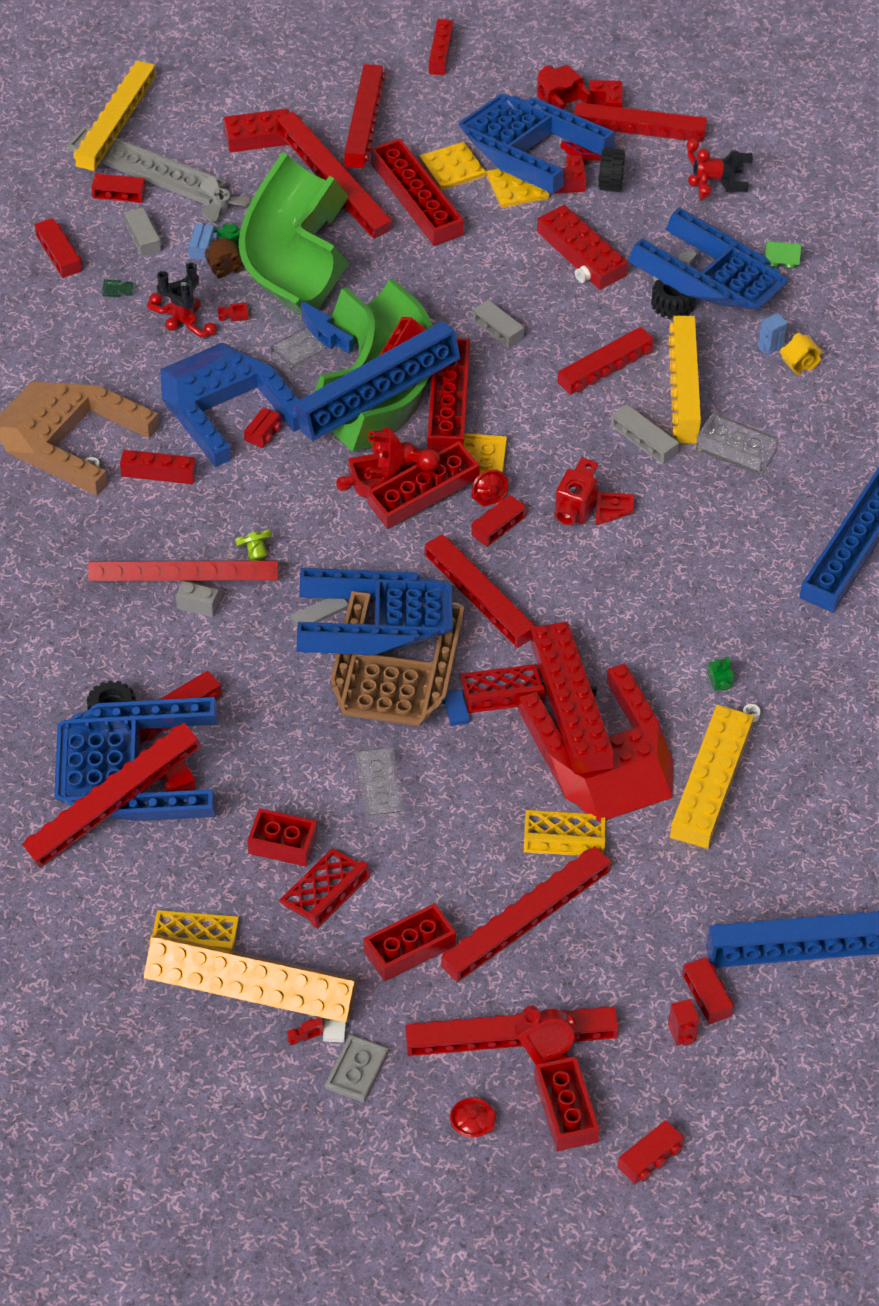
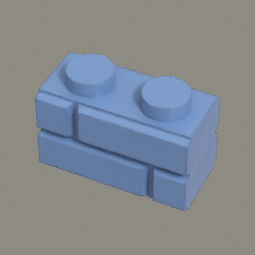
M199 223L194 225L188 246L189 258L206 260L204 256L206 248L208 250L210 248L209 245L218 240V233L215 232L214 225Z
M779 314L771 315L770 318L767 317L761 322L757 345L766 354H771L775 350L778 351L784 347L787 322Z

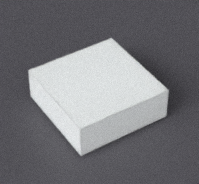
M325 1020L323 1041L344 1043L346 1023L336 1020Z

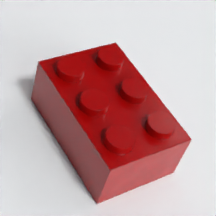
M259 808L247 839L248 854L307 867L318 835L317 821Z

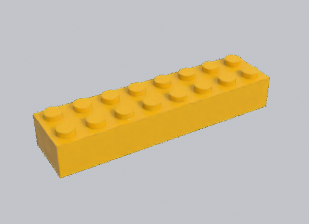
M674 316L673 323H670L669 333L672 335L668 336V346H671L669 348V359H672L669 362V371L673 372V374H670V384L673 385L671 386V397L674 398L671 400V410L675 411V413H672V423L675 424L672 435L676 437L679 443H698L701 415L695 316Z
M716 705L672 821L670 838L706 849L709 848L751 733L754 715Z

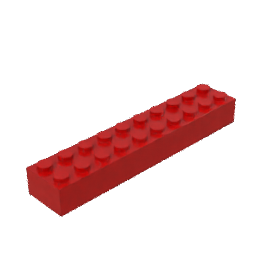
M568 621L531 627V646L574 775L613 768V749Z

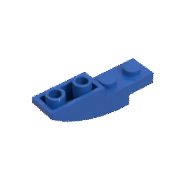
M304 301L301 303L303 321L318 341L329 349L337 346L347 353H351L354 350V337L332 325L331 317L326 313L319 311Z

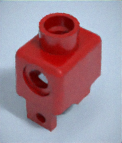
M547 65L538 73L537 97L539 100L563 110L565 105L577 100L588 104L591 102V92L583 85L584 79L569 65H563L556 69L552 65Z
M581 457L575 470H566L556 489L554 515L560 523L569 526L575 522L585 524L596 505L599 492L597 479L593 477L598 468L597 462ZM576 487L573 493L570 492V488Z

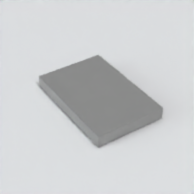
M349 1035L324 1088L364 1103L388 1054L389 1048Z

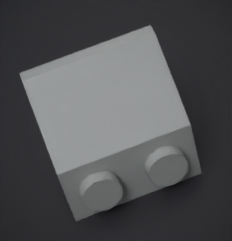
M194 580L182 581L176 594L177 609L213 617L225 588Z

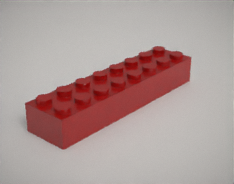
M400 138L371 148V165L433 246L463 236V218Z
M456 338L460 359L432 374L427 449H434L437 453L458 441L464 446L470 338Z

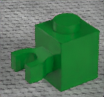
M225 222L223 223V229H220L218 226L215 227V232L218 233L220 239L229 238L230 241L233 239L239 249L241 229L234 223L228 225Z
M725 657L723 660L714 659L713 662L708 663L707 674L714 691H725L733 687L734 674L730 667L729 657Z

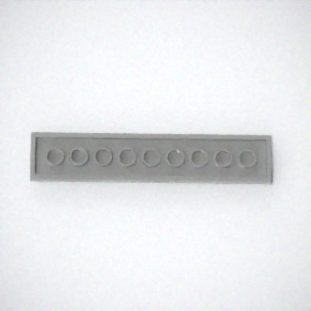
M84 126L66 145L67 150L73 153L76 149L78 150L81 141L86 138L87 132L92 128ZM118 138L115 139L100 162L134 177L145 178V181L205 205L212 203V198L200 191V184L209 177L215 176ZM215 177L219 188L225 189L227 181Z

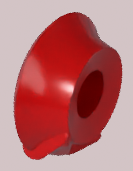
M492 469L482 472L473 483L472 499L482 507L498 503L507 494L509 487L507 477L499 470Z
M465 1098L458 1101L452 1107L450 1123L456 1132L465 1137H480L494 1130L496 1111L482 1099Z

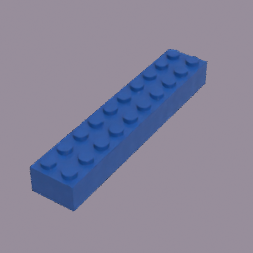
M441 321L295 402L294 406L301 432L314 441L359 416L360 412L370 410L459 360L460 354L455 330Z
M879 467L802 582L799 598L834 613L879 543Z
M879 911L709 926L706 942L708 961L715 968L879 954Z

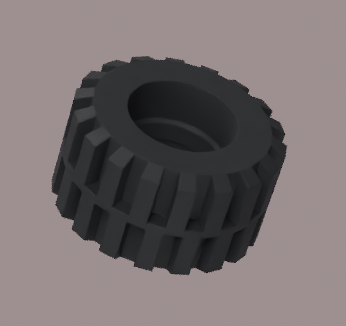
M603 148L599 170V190L621 191L625 164L624 150Z
M656 280L652 288L651 305L657 315L661 313V317L667 316V319H671L674 316L690 315L694 309L695 298L679 293L670 285L664 284L661 280Z
M108 681V683L102 682L100 686L96 685L93 687L94 690H90L89 696H87V709H91V706L97 703L136 701V696L133 693V689L131 687L128 688V685L125 683L121 684L120 681H116V683L113 681Z

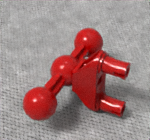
M384 428L382 431H369L368 435H373V437H368V440L373 443L372 452L374 454L379 453L378 467H367L365 469L366 472H370L365 473L367 479L379 478L381 481H387L396 473L401 465H410L413 462H417L422 470L431 472L436 470L441 462L437 451L428 448L418 452L411 443H401L397 435L390 428Z

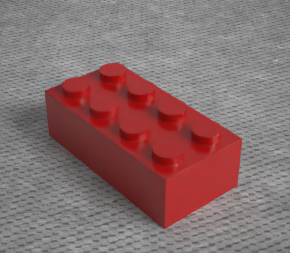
M289 108L223 117L224 133L229 153L288 145L276 131V120L290 113Z
M433 903L363 938L364 953L385 982L455 947L456 932L437 905Z
M576 1056L535 1065L534 1081L556 1152L598 1143L599 1126Z

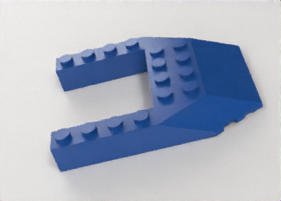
M499 94L458 123L472 143L499 170L552 194L563 187L564 169L526 153L531 147L552 133L600 155L603 148L614 149L615 132L532 97L529 100L520 99V96Z
M680 207L672 213L666 230L673 236L681 238L687 244L698 248L702 253L712 256L715 260L700 272L643 238L634 244L628 259L635 267L641 268L650 276H654L664 284L670 285L679 293L727 307L759 310L788 283L787 278L777 268H772L769 265L770 261L767 257Z
M219 343L160 369L162 400L215 467L230 461L231 451L229 444L203 413L207 409L258 388L293 432L300 429L294 403L299 401V399L273 367L229 345Z
M300 568L299 597L350 600L352 591L369 593L370 599L375 600V625L298 622L296 652L376 655L412 646L453 630L452 584L440 582L433 578L426 580L420 578V574L415 572Z
M215 697L97 703L91 706V709L83 713L79 712L71 719L58 723L54 798L73 806L76 800L84 798L95 786H100L111 774L117 773L127 762L136 759L140 754V729L175 727L182 723H185L187 726L218 725L219 706ZM213 790L140 793L108 818L147 821L216 817L217 798Z

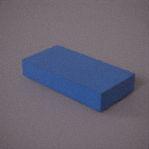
M462 690L448 691L444 699V705L450 726L468 724L470 719Z

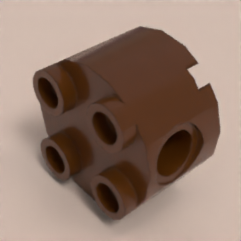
M221 238L212 242L208 250L206 248L204 256L211 271L218 279L226 277L228 273H239L242 271L243 262L238 246L233 239L230 241L229 238Z

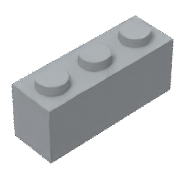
M143 207L124 212L125 226L141 257L161 252L160 245H162V239L160 235H157L155 225L151 224L149 213H146Z
M490 300L473 309V321L508 349L524 339L523 325L515 321L509 314L505 313Z

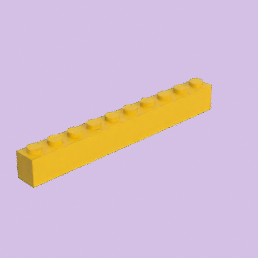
M137 60L131 66L129 73L125 75L123 82L119 84L116 93H113L110 102L106 103L104 111L100 112L98 120L94 121L92 129L87 132L86 138L81 141L78 150H75L74 159L76 167L91 171L96 170L155 78L154 64Z

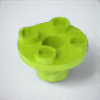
M271 530L260 532V534L258 531L249 533L247 538L243 536L235 539L237 547L247 546L248 557L251 560H262L267 557L268 553L264 542L272 539L273 536Z

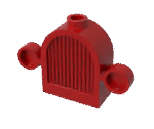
M379 453L348 458L350 476L339 477L336 481L337 489L347 491L353 486L358 495L367 498V491L385 482L379 478L367 479L365 477V473H370L365 471L367 467H378ZM399 467L392 477L400 474L404 470Z
M532 1005L524 1008L522 1012L524 1021L516 1024L514 1027L517 1038L535 1065L549 1062L552 1059L556 1061L570 1058L565 1052L573 1044V1028L577 1026L572 1015L567 1016V1014L558 1009H545L539 1012V1009Z

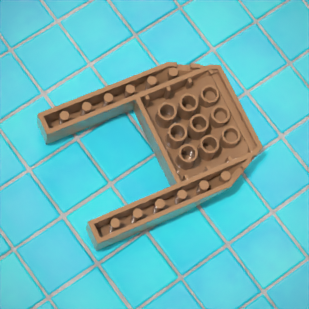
M30 382L0 414V442L7 453L97 496L107 485L106 470L56 446L89 411L99 414L147 438H150L159 428L158 413L98 385Z
M351 592L344 624H367L371 608L369 593ZM452 605L453 630L438 637L433 663L379 655H343L337 653L330 683L342 715L420 726L446 698L452 680L464 623V607Z

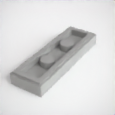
M326 598L290 615V619L296 627L298 622H321L348 609V603L344 599Z

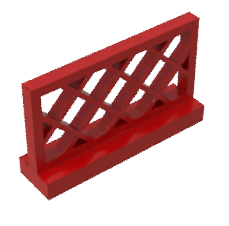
M536 664L460 674L468 713L518 707L519 697L534 692L538 693L544 704L545 689L541 684ZM525 671H533V674L530 677L524 675L523 673ZM509 673L514 675L511 679L504 677L505 674ZM493 676L495 679L491 682L485 678ZM473 678L476 681L473 684L467 682L465 679ZM518 678H520L525 682L523 684H520L515 681ZM499 681H502V682H504V683H506V684L502 687V686L498 685L497 683H498ZM482 683L487 685V687L482 689L478 685Z
M332 848L279 901L290 910L311 921V925L318 929L370 878L368 864L362 860L358 863ZM333 855L340 860V862L328 864V860ZM343 867H354L350 872H343ZM340 868L341 873L329 875V869ZM318 870H326V875L315 877V873ZM341 879L337 885H330V880ZM327 881V886L316 888V882ZM305 883H313V888L302 890L301 887ZM328 892L324 898H317L316 893ZM314 894V899L303 901L302 895ZM291 896H300V901L290 902L288 899ZM315 905L310 912L303 910V906Z

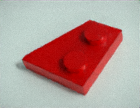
M570 141L561 142L560 148L565 150V153L568 155H582L583 162L585 160L601 161V155L598 153H591V150Z
M598 492L595 525H601L633 514L634 494Z

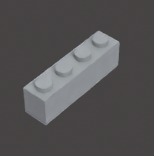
M626 404L612 414L611 427L662 465L678 454L679 442L665 433L663 429L653 424L648 418L638 413L636 409Z

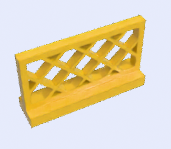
M526 810L523 852L580 856L585 850H590L595 846L604 854L605 817L601 818V824L594 827L589 823L592 819L596 820V816L592 814ZM529 816H538L541 820L534 823L529 819ZM558 817L561 821L554 824L549 819ZM572 818H577L581 822L577 825H573L569 821ZM544 823L550 827L545 831L540 828ZM564 824L570 828L566 832L560 829ZM584 825L589 829L586 833L580 830ZM555 831V832H557L559 835L550 834V833H552V832ZM575 832L579 836H571V834ZM593 834H596L598 837H590V836L593 835Z
M157 910L153 933L150 936L149 942H151V937L165 932L171 938L234 951L239 917ZM166 917L172 921L164 925L160 918ZM190 919L192 923L184 926L181 921ZM206 920L211 921L213 924L205 928L201 923ZM232 922L233 926L225 929L222 924ZM177 925L180 930L174 933L169 930V928ZM197 926L201 931L193 935L189 930ZM218 928L221 933L213 936L210 931ZM184 933L189 937V938H178L180 935H182V934H184ZM204 935L209 938V940L198 939ZM225 936L230 940V941H219L220 939H222V938L225 937Z

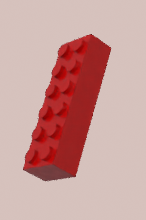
M565 204L538 217L537 232L576 269L586 266L591 274L589 281L599 290L627 276L628 262Z
M460 441L438 452L441 462L436 470L426 472L416 464L367 491L368 505L387 529L474 482L480 475V465Z

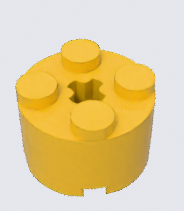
M797 333L786 346L781 348L780 354L788 367L796 375H801V371L806 369L809 371L813 370L821 361L820 354L823 355V351L810 336Z

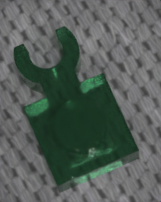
M104 279L102 296L120 297V293L131 296L133 294V282L121 283V280Z

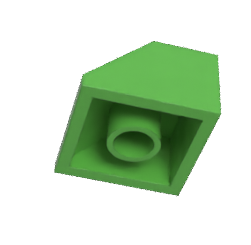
M765 242V257L770 261V266L778 267V264H785V268H795V265H799L801 244Z

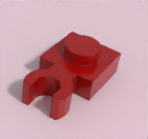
M246 302L229 304V308L222 306L217 308L219 321H224L228 318H231V321L249 320Z
M321 1018L307 1020L301 1024V1028L287 1031L289 1036L287 1039L290 1045H295L301 1040L307 1041L323 1035L324 1028Z

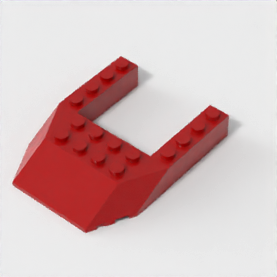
M625 663L608 668L606 682L633 729L608 737L613 749V768L574 775L563 739L538 693L534 692L519 697L518 711L564 797L581 807L580 809L584 812L596 816V820L601 822L603 817H605L606 821L672 798V756L658 719Z

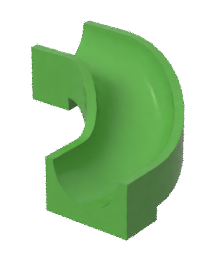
M282 152L258 188L246 211L239 235V253L246 270L256 282L284 306L301 315V303L303 301L319 310L349 264L334 245L314 235L325 222L332 223L349 196L331 176L327 180L321 179L300 166L288 154Z
M389 279L382 292L368 304L362 302L347 287L342 288L331 318V324L354 337V343L358 342V360L351 368L320 375L315 391L378 357L401 317H412L426 330L431 328L432 323L424 307L394 279ZM429 376L370 410L360 412L359 416L331 432L352 452L372 447L373 443L369 442L368 437H373V435H368L369 431H382L384 428H390L395 432L400 429L416 410Z

